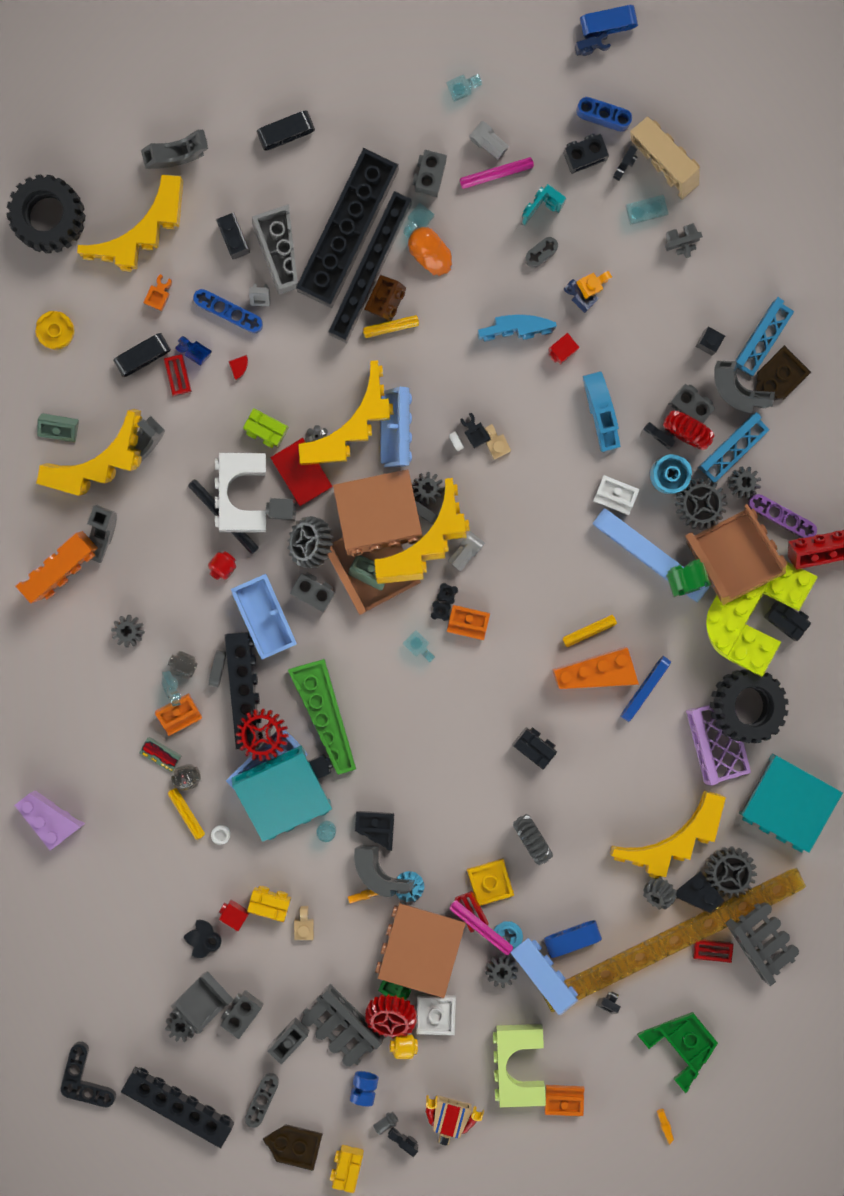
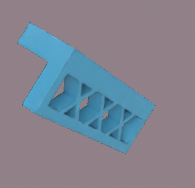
M779 297L772 302L735 360L737 361V368L751 377L754 376L794 313L793 310L783 305L784 300ZM779 309L788 313L785 319L781 321L776 320V314ZM774 325L775 335L766 338V329L768 326ZM764 341V352L756 354L755 347L757 343ZM754 357L755 366L751 371L743 365L748 358Z
M757 412L752 414L698 466L713 483L717 482L770 430L760 420L762 417ZM757 423L763 431L759 435H751V428ZM740 438H747V446L744 449H737V441ZM727 451H733V460L731 462H723V455ZM714 464H720V473L714 477L708 469Z

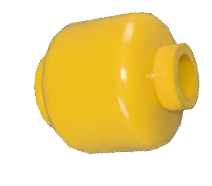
M412 1034L396 1036L393 1040H390L389 1050L393 1052L396 1059H412L418 1052V1041L414 1039Z

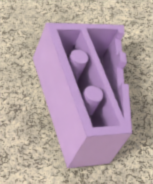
M37 791L29 793L15 804V807L49 850L55 848L85 824L71 816L66 810L64 811L56 806L54 802Z

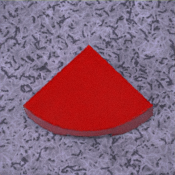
M247 355L228 361L235 380L241 378L247 369Z

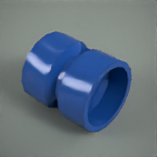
M355 1072L353 1080L355 1087L351 1090L350 1101L359 1106H373L376 1095L374 1090L377 1089L379 1077L370 1072Z

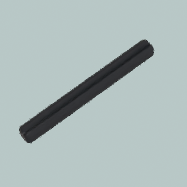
M192 480L188 487L215 516H219V508H215V499L197 480ZM231 532L250 554H254L259 549L245 532Z

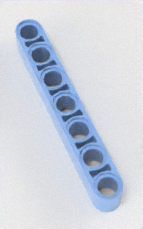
M605 508L592 523L596 528L667 581V571L680 565ZM705 586L700 587V590L686 595L698 603L709 589V586L706 588Z

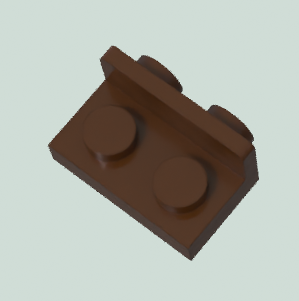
M380 274L364 310L382 317L388 322L392 321L401 300L405 296L406 287L399 281Z

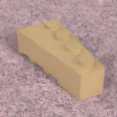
M647 116L630 131L631 141L646 159L651 157V162L658 173L663 171L669 186H675L679 190L678 196L681 200L699 186V164L696 160H691L687 156L683 147H678L674 143L669 133L665 134L661 130V126L656 120L652 121Z

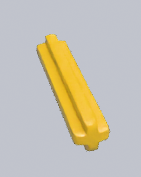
M417 315L367 326L363 328L364 337L369 338L419 326V319Z
M609 615L564 636L563 642L566 647H570L617 624L616 619L613 615Z
M173 788L168 792V796L196 840L202 838L205 832L179 790Z

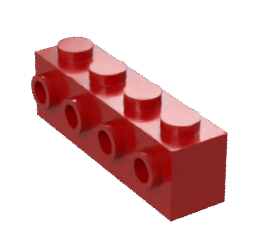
M844 530L788 541L789 560L796 570L844 560Z

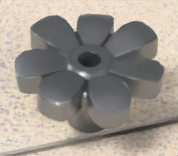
M315 425L314 430L311 428L307 430V434L310 436H307L305 440L308 443L324 438L328 434V430L326 428L321 430L320 425Z

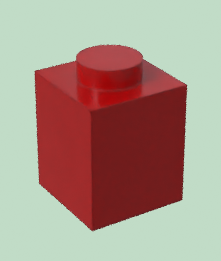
M566 333L549 347L550 353L548 355L553 362L562 364L578 351L580 347Z
M230 900L228 904L224 903L219 913L222 915L219 920L239 931L249 912L243 906Z

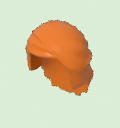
M421 227L414 230L408 239L410 254L432 275L441 276L447 274L451 270L450 266H452L450 249L438 234L429 227Z

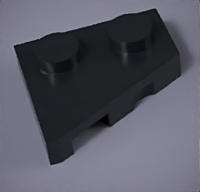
M356 811L355 831L392 851L394 813Z
M701 871L676 890V899L700 908L709 914H712L725 903V900L714 887H711V883L706 880Z

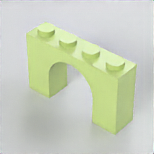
M542 1024L496 1026V1032H493V1044H497V1051H493L494 1063L498 1065V1070H494V1081L498 1082V1089H495V1101H499L500 1107L546 1106L544 1081H518L511 1077L506 1070L507 1061L514 1052L522 1049L544 1048Z

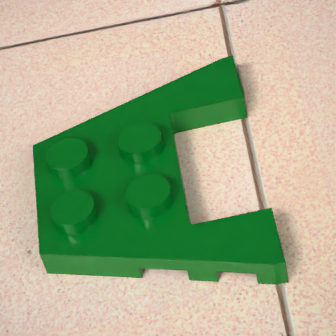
M693 1012L637 1034L648 1049L665 1037L688 1064L684 1070L674 1077L676 1083L685 1093L688 1092L691 1083L697 1078L698 1072L703 1064L707 1062L718 1044L716 1039Z

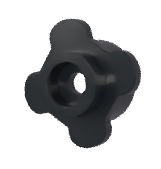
M442 583L437 599L453 604L458 588Z
M438 601L433 602L431 618L434 620L437 618L443 621L449 620L450 616L448 613L451 605L448 602L444 604Z

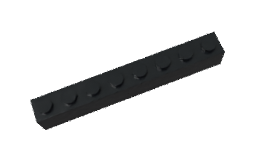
M396 191L393 192L328 331L330 336L345 343L348 342L412 205L411 198Z

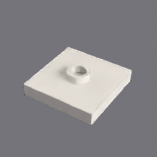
M418 994L416 1034L455 1035L456 996L445 995V998L435 995Z

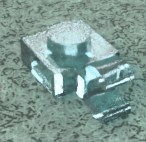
M463 74L446 82L455 102L471 95L470 89L482 85L479 74L469 79H466Z
M419 203L407 217L410 223L405 227L403 233L410 237L417 228L426 227L434 218V214Z
M417 630L403 642L416 657L421 653L429 662L435 658L426 648L430 643Z

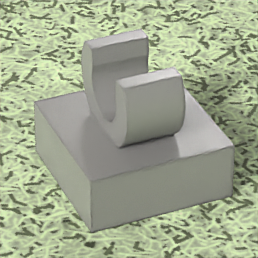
M257 284L250 287L251 306H270V293L267 284H264V287H257Z

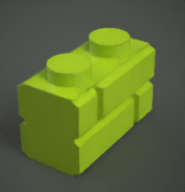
M253 408L243 429L247 431V436L255 440L259 437L264 440V445L273 449L274 446H280L289 427Z

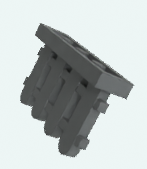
M766 902L756 903L753 911L745 917L743 915L739 917V922L736 923L734 920L729 919L725 924L760 978L771 987L776 983L773 975H779L781 973L779 970L789 962L794 963L796 961L794 958L799 954V949L794 945H789L788 947L785 945L789 942L790 935L785 931H780L779 933L776 931L781 926V921L777 917H771L770 919L767 917L771 913L772 907ZM763 920L764 923L753 931L752 928ZM772 934L773 937L762 945L761 942ZM780 948L783 950L773 959H771L770 956L774 954L777 950H779Z
M331 984L324 989L322 996L319 995L316 998L318 1002L310 1010L308 1008L303 1010L305 1014L302 1018L303 1025L311 1026L314 1023L318 1027L315 1033L316 1037L319 1040H323L326 1037L331 1040L329 1050L332 1053H338L340 1050L343 1051L345 1055L342 1061L345 1066L349 1067L354 1063L358 1065L361 1062L359 1058L367 1051L371 1053L374 1048L377 1049L383 1042L384 1036H378V1032H372V1028H368V1023L365 1022V1017ZM328 1011L331 1016L322 1023L318 1018ZM341 1024L345 1029L336 1037L332 1031ZM355 1037L359 1042L352 1049H349L346 1044Z

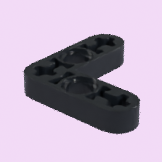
M76 1042L69 1053L61 1084V1094L66 1098L101 1107H110L116 1099V1093L112 1088L82 1081L89 1047L85 1042ZM78 1047H81V1051L84 1053L80 1055L79 1060H75L78 1054L76 1050ZM77 1065L80 1072L78 1074L71 1073L70 1066ZM69 1084H72L73 1090L71 1092L67 1088ZM79 1086H81L82 1088L80 1089L79 1095H78V1094H77L78 1088H79ZM84 1089H92L93 1096L86 1097L83 1093ZM98 1091H100V1096L98 1097V1099H95L98 1094ZM106 1093L109 1094V1098H111L108 1100V1102L105 1101V1097H102L105 1096Z

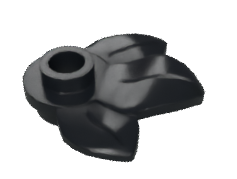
M196 920V929L184 935L185 941L194 947L192 957L195 958L206 957L210 951L219 949L222 943L220 935L214 932L212 925L205 920ZM214 938L216 943L211 944L209 939Z

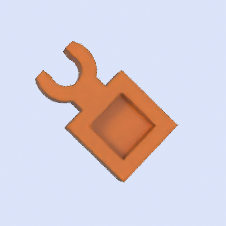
M160 274L157 277V287L151 285L143 303L162 312L170 295L166 292V289L171 287L172 280L169 278L166 284H162L163 276Z

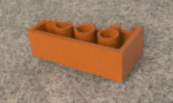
M83 531L77 532L57 549V555L54 553L43 561L44 567L40 566L28 575L30 577L29 580L19 582L15 587L30 604L44 598L48 600L56 593L54 590L58 586L62 587L69 581L67 578L69 575L76 574L82 568L80 565L84 561L88 562L95 556L94 552L98 547Z
M627 647L552 669L559 689L639 685Z

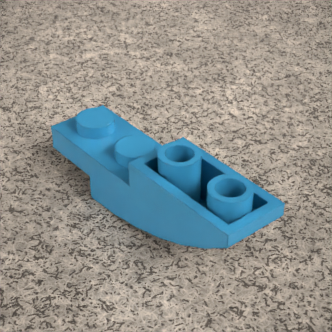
M505 315L495 317V326L479 329L477 333L479 340L484 339V342L494 340L495 336L498 335L503 337L511 336L514 334V331L517 332L518 338L523 337V340L534 338V334H551L557 325L554 321L538 316Z
M602 371L582 376L590 413L593 414L600 450L604 452L621 447L617 431L619 429L617 418Z

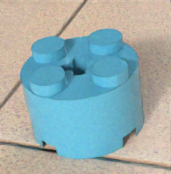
M673 454L658 459L650 470L652 485L663 494H674L684 490L689 485L692 476V468L685 458ZM669 471L675 473L673 478H668L667 474Z

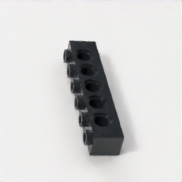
M249 632L225 634L236 749H240L244 745L243 743L237 744V740L242 739L241 736H236V733H242V730L238 729L237 726H244V723L241 722L242 718L249 720L242 711L243 704L250 705L253 717V710H257V704H260L259 693L255 691V685H258V677L253 671V666H256L255 654L252 655L251 647H254V642ZM238 647L245 648L246 654L244 657H239L236 654ZM240 666L247 668L248 673L246 676H241L238 673ZM241 685L249 687L250 692L248 695L241 694ZM262 719L256 720L253 724L259 727ZM258 731L259 738L262 739L263 732ZM248 733V740L252 744L254 735L253 733Z
M135 1066L121 1090V1093L220 1149L234 1125V1122L228 1115H221L215 1112L212 1106L201 1104L196 1097L185 1095L178 1087L169 1086L162 1078L153 1077L142 1067L137 1068ZM141 1084L149 1085L150 1090H144ZM158 1094H165L167 1099H160ZM174 1103H181L183 1108H176ZM197 1112L200 1117L194 1118L191 1113ZM213 1121L217 1126L210 1127L208 1122Z

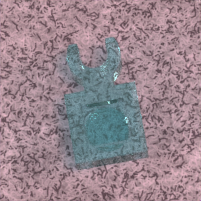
M170 671L162 672L161 684L167 697L170 698L172 706L181 705L179 701L181 696L176 689L178 688L177 679L172 677Z

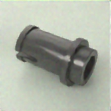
M388 1112L373 1127L381 1135L390 1127H395L399 1120L394 1112Z

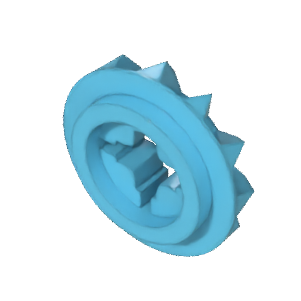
M406 871L397 877V879L415 880V884H417L412 889V894L409 891L407 894H399L396 890V895L399 899L405 902H415L422 896L424 881L419 874Z
M503 921L496 926L494 931L501 937L505 935V929H507L509 934H515L510 937V944L514 950L522 943V930L519 925L512 921Z

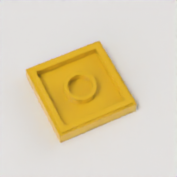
M503 858L467 869L474 895L480 906L514 896Z

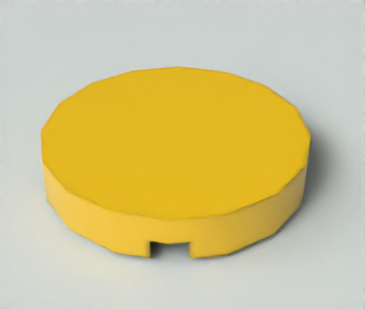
M48 311L42 314L36 323V336L39 342L47 348L53 350L62 349L73 340L75 334L74 324L62 312Z

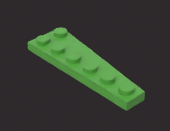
M325 659L288 669L337 774L356 770Z

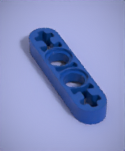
M199 289L194 293V302L200 308L251 333H258L262 330L263 322L259 316L205 289ZM203 294H206L205 297L212 301L210 308H208L209 303L205 301L200 303L199 295L203 296ZM217 302L225 304V309L222 312L215 311L214 307ZM236 310L242 312V318L238 321L232 319V313ZM246 315H249L247 319L254 322L256 319L259 326L251 329V325L245 321Z
M665 656L658 660L620 717L628 722L631 721L670 666L671 660Z

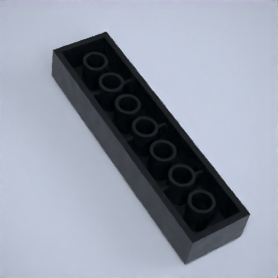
M363 147L296 286L297 292L327 307L333 308L399 171L398 164Z

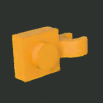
M607 271L596 277L593 272L579 279L576 283L585 299L602 291V284L608 282L612 275Z

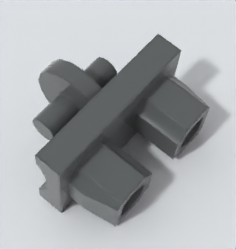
M694 223L683 227L685 237L679 238L677 229L668 231L666 233V251L682 247L676 250L677 255L684 254L686 258L691 257V251L696 250V245L689 246V244L698 242L703 237L701 231H697Z

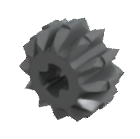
M743 466L739 467V472L737 470L732 471L735 477L730 476L728 480L733 481L732 484L728 485V488H735L731 492L733 495L739 492V499L743 495L746 499H749L750 493L752 495L757 494L755 489L761 488L759 484H756V482L761 481V478L754 477L757 475V471L751 473V467H747L745 470ZM744 479H747V480H748L747 483H746L747 486H742V485H741V484L743 483L742 480H744Z
M427 472V478L425 479L422 473L419 474L421 482L416 478L414 479V482L419 486H412L413 490H418V492L414 493V497L421 495L418 502L421 503L423 498H426L425 503L429 505V498L432 499L433 503H436L437 501L434 496L442 497L437 491H444V487H437V485L443 482L442 479L435 482L437 474H434L431 479L430 472ZM426 483H430V487H433V491L430 490L428 494L426 490H422L423 485L426 486Z
M127 615L126 619L124 616H120V622L114 621V625L117 628L111 629L112 632H117L112 638H120L117 643L118 645L124 642L125 647H129L130 643L132 646H136V640L142 641V637L138 634L145 633L144 630H139L144 624H136L139 620L138 617L132 620L131 615ZM129 626V629H132V633L127 636V633H124V629Z
M662 877L650 879L643 889V896L647 898V902H650L652 906H656L659 910L661 908L665 910L669 908L677 897V891L673 889V884H669L668 880L665 881Z
M499 954V960L492 957L493 963H487L489 969L485 972L486 975H490L488 981H494L495 987L501 983V987L505 988V982L508 985H512L511 979H517L514 973L518 972V968L514 967L516 962L515 960L510 961V956L507 955L503 960L502 954ZM500 968H504V974L499 973Z
M171 1012L170 1018L166 1019L168 1026L165 1028L166 1031H171L169 1038L175 1035L176 1042L179 1041L180 1037L184 1042L187 1041V1036L193 1038L194 1033L192 1034L186 1026L179 1027V1024L184 1023L186 1025L187 1023L182 1018L178 1019Z

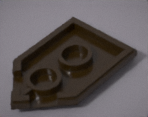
M784 345L757 372V391L775 392V400H784L811 371Z
M285 1124L264 1137L263 1141L269 1147L276 1162L314 1171L323 1133Z

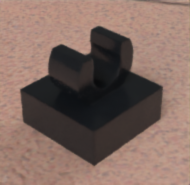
M609 992L606 998L598 999L596 1006L611 1014H618L621 1006L615 1002L619 995Z

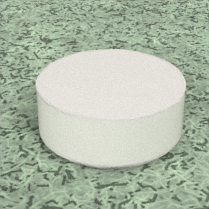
M456 431L449 434L456 450L460 451L463 449L464 445Z
M218 825L211 832L212 841L218 845L227 843L231 836L229 828L225 825Z

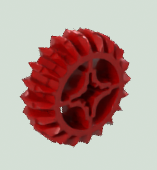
M671 411L664 420L663 426L665 430L694 448L706 450L713 442L715 436L713 431L683 412Z
M261 709L260 715L258 710H253L254 717L251 713H247L246 715L249 720L242 718L241 722L245 725L237 726L238 729L242 730V733H236V736L242 737L241 740H237V744H244L240 750L247 749L245 756L253 753L252 760H256L258 755L259 761H264V755L268 761L271 760V754L274 757H278L276 750L284 751L280 744L287 745V742L282 739L289 737V734H283V731L287 730L288 727H281L285 720L277 721L280 715L275 714L272 717V710H269L267 715L265 709ZM258 719L269 721L262 728L253 724ZM273 725L277 731L276 742L271 737ZM249 729L254 735L252 744L248 740ZM258 731H260V732L265 731L266 734H264V735H266V739H265V738L260 739V738H259L260 735H258V733H259ZM262 742L272 746L267 751L256 750L257 746Z
M381 994L380 997H374V1000H370L365 1011V1022L368 1023V1028H372V1032H378V1036L385 1035V1038L387 1036L392 1037V1039L396 1036H407L408 1033H412L417 1021L414 1005H410V1001H404V997L398 998L397 995L391 996L388 994L384 996Z

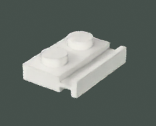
M603 475L593 502L629 515L640 489Z

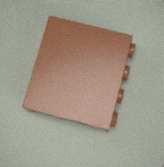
M409 469L333 485L347 555L359 556L362 552L366 551L378 552L381 548L385 547L397 548L400 544H415L423 537Z
M748 504L745 505L744 511L695 536L692 532L685 535L686 543L695 559H700L701 563H704L711 586L723 605L786 574L787 562L783 555L779 556L776 551L777 546L775 542L769 540L766 527L763 524H759L756 511L750 509Z
M343 537L333 542L334 545L330 547L332 552L328 553V557L359 615L421 583L420 580L386 583L382 591L348 575L356 556L347 555ZM400 544L397 548L385 547L381 548L378 552L366 551L362 552L361 555L375 562V559L393 556L404 550L401 546L402 544Z
M399 902L398 906L394 905L391 915L394 917L393 924L388 925L386 935L389 938L387 943H383L380 953L383 954L382 962L378 961L375 973H378V979L445 998L466 922Z

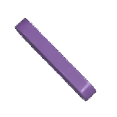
M760 494L749 498L748 506L750 509H754L757 514L795 535L807 538L817 534V527L814 523ZM759 498L761 504L767 505V502L769 503V505L765 508L764 513L762 512V510H764L763 507H754L755 503L753 502V500H757ZM771 507H776L779 510V515L775 518L769 514ZM788 516H793L796 520L795 525L792 527L786 524ZM801 521L803 522L801 526H810L811 534L805 535V530L798 528Z

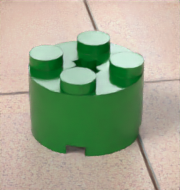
M700 559L689 562L684 568H682V565H678L667 571L668 574L666 576L673 597L686 595L700 590V587L705 586L706 588L711 585L704 563H701Z

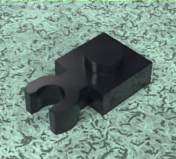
M632 145L630 146L613 176L614 179L620 181L627 167L634 165L638 158L635 155L638 150Z
M469 413L471 421L466 423L461 418L460 422L469 429L464 434L472 447L476 449L491 438L482 423L480 422L476 425L474 423V415Z
M651 422L647 423L643 428L667 449L671 448L676 442L673 440L674 436L670 432L659 430Z
M394 1127L390 1129L388 1138L396 1142L401 1149L414 1158L418 1153L417 1141L412 1136L407 1137L405 1134H401Z

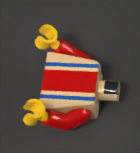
M429 1095L426 1096L425 1112L429 1124L433 1126V1131L440 1134L438 1143L442 1145H449L451 1137L460 1138L461 1134L467 1133L477 1121L483 1119L484 1110L477 1112V1107L474 1106L472 1111V1105L439 1095H436L435 1099H429Z

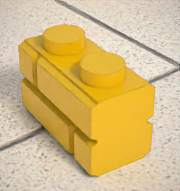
M261 885L258 888L254 887L247 912L284 922L291 901L288 893L283 891L274 893L269 891L270 888Z
M341 1145L340 1151L336 1150L334 1162H337L336 1169H332L330 1181H333V1189L344 1190L350 1193L355 1192L363 1158V1149Z

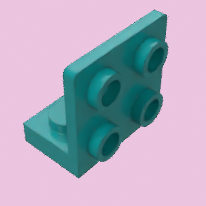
M549 184L545 188L541 187L535 194L534 203L529 202L523 210L522 217L524 218L522 223L524 225L527 224L543 201L549 210L553 212L556 210L559 213L564 206L566 197Z

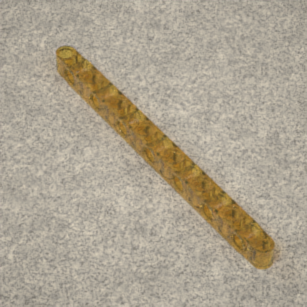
M798 868L790 869L753 887L752 890H747L746 895L741 893L739 898L733 897L725 901L712 914L704 911L566 979L564 982L568 987L576 988L578 993L576 998L578 1000L583 999L727 928L725 923L729 919L734 920L736 923L739 922V917L741 915L745 917L753 911L756 903L766 902L771 906L803 890L806 887ZM776 885H780L781 890L778 893H773V888ZM742 902H746V908L744 910H739V904ZM707 919H712L711 926L705 927L704 922ZM678 936L676 943H669L671 937ZM638 953H643L644 958L642 960H635V956ZM604 970L610 971L607 977H601L600 975ZM542 994L549 1010L555 1012L554 1008Z

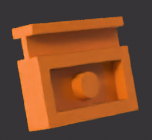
M453 605L447 632L484 640L490 613Z
M189 693L155 711V715L168 736L202 719V714H200Z
M546 1085L545 1115L583 1116L584 1086Z

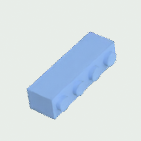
M527 938L511 954L558 1015H562L579 1001L576 998L578 993L572 986L568 987L565 984L566 978L560 970L557 972L552 967L554 963L548 955L543 956L539 951L542 949L535 939L532 941Z

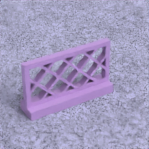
M710 705L686 710L704 784L715 785L718 782L751 773L743 742L735 741L728 737L730 739L725 748L717 743L722 734V729L712 725L715 719L711 717L710 721L707 722L703 719L702 711L705 710L714 712ZM710 727L718 731L714 741L709 739L707 735ZM732 741L738 743L739 746L736 754L728 750ZM715 746L723 750L719 759L712 755ZM726 752L734 756L730 766L721 762ZM737 759L743 762L745 770L736 771L733 769ZM720 764L728 768L724 776L718 777L717 769Z

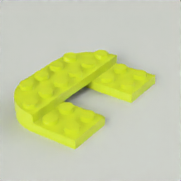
M787 562L786 574L725 605L721 603L716 595L708 610L706 619L710 643L724 658L763 677L781 642L746 625L763 594L800 611L818 576L804 569L796 570L793 564Z

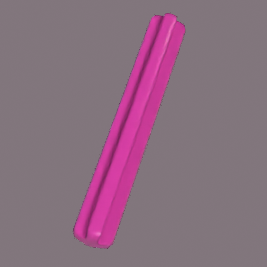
M528 157L460 178V185L462 189L532 169L534 163L532 158Z
M455 900L450 905L449 909L501 952L505 955H509L512 952L513 946L462 904Z

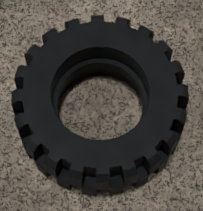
M42 174L35 175L36 179L28 177L25 179V184L19 183L16 186L18 188L16 193L12 191L10 194L12 201L7 202V208L10 212L6 214L7 219L10 221L9 226L19 240L35 251L51 254L52 251L61 252L62 247L68 249L72 246L70 242L73 239L77 241L79 239L78 232H83L84 229L82 221L86 220V215L83 213L85 208L80 201L81 198L69 184L60 178L56 179L53 175L47 174L46 177H43ZM45 198L57 199L63 207L60 222L50 230H36L30 222V214L34 205Z
M747 669L733 671L732 674L725 675L723 681H719L716 684L717 691L712 692L711 697H714V701L710 702V708L714 709V712L711 713L712 719H716L715 725L718 729H722V734L731 737L732 740L745 743L767 741L771 739V735H777L780 732L778 727L784 726L786 722L783 718L788 716L789 710H785L786 705H789L788 699L784 698L786 694L785 689L780 688L781 683L777 679H773V675L765 673L761 677ZM746 688L755 689L760 694L763 702L762 713L752 724L742 723L735 711L736 699L740 692Z

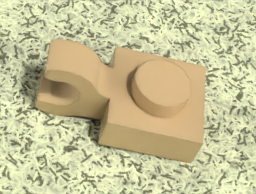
M493 424L485 427L486 432L491 438L486 442V445L493 459L511 452L504 435L498 436Z
M301 906L300 919H295L294 940H314V919H308V906Z

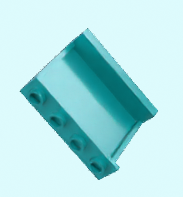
M302 745L232 777V786L262 842L272 840L278 834L289 832L294 827L306 824L319 815H326L332 810L331 801L327 798L306 758Z
M772 753L768 759L771 762L743 812L739 811V814L743 816L742 820L750 825L753 822L760 825L758 829L767 834L771 831L776 834L775 838L785 844L787 841L792 843V848L801 853L805 850L810 853L843 792Z

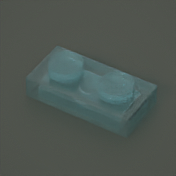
M664 195L626 204L625 206L630 225L668 215Z

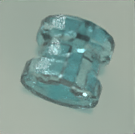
M331 821L320 823L317 828V837L321 841L329 842L335 837L336 826Z

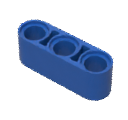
M634 5L588 13L580 17L585 39L594 36L599 37L602 34L609 35L623 32L638 26Z
M590 97L582 98L576 110L577 116L582 120L620 132L627 130L632 121V114L627 109ZM587 105L591 110L585 112L581 109V106ZM606 111L609 117L603 118L599 112ZM624 117L627 123H619L618 118Z
M595 920L587 921L544 938L550 958L562 956L602 940Z

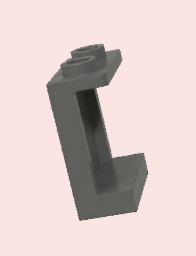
M207 971L171 1007L174 1009L172 1011L178 1019L182 1018L187 1023L185 1026L192 1034L194 1032L199 1034L234 999Z

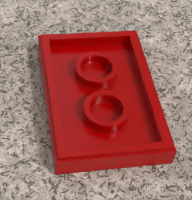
M303 437L270 457L300 507L333 487L319 464H300L299 444L306 443Z

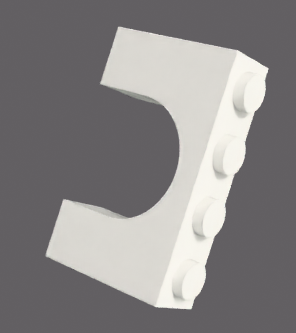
M219 453V458H215V470H219V477H215V489H219V497L215 496V508H219V516H215V527H219V532H266V511L240 510L231 504L227 496L228 487L234 479L245 475L266 476V453Z

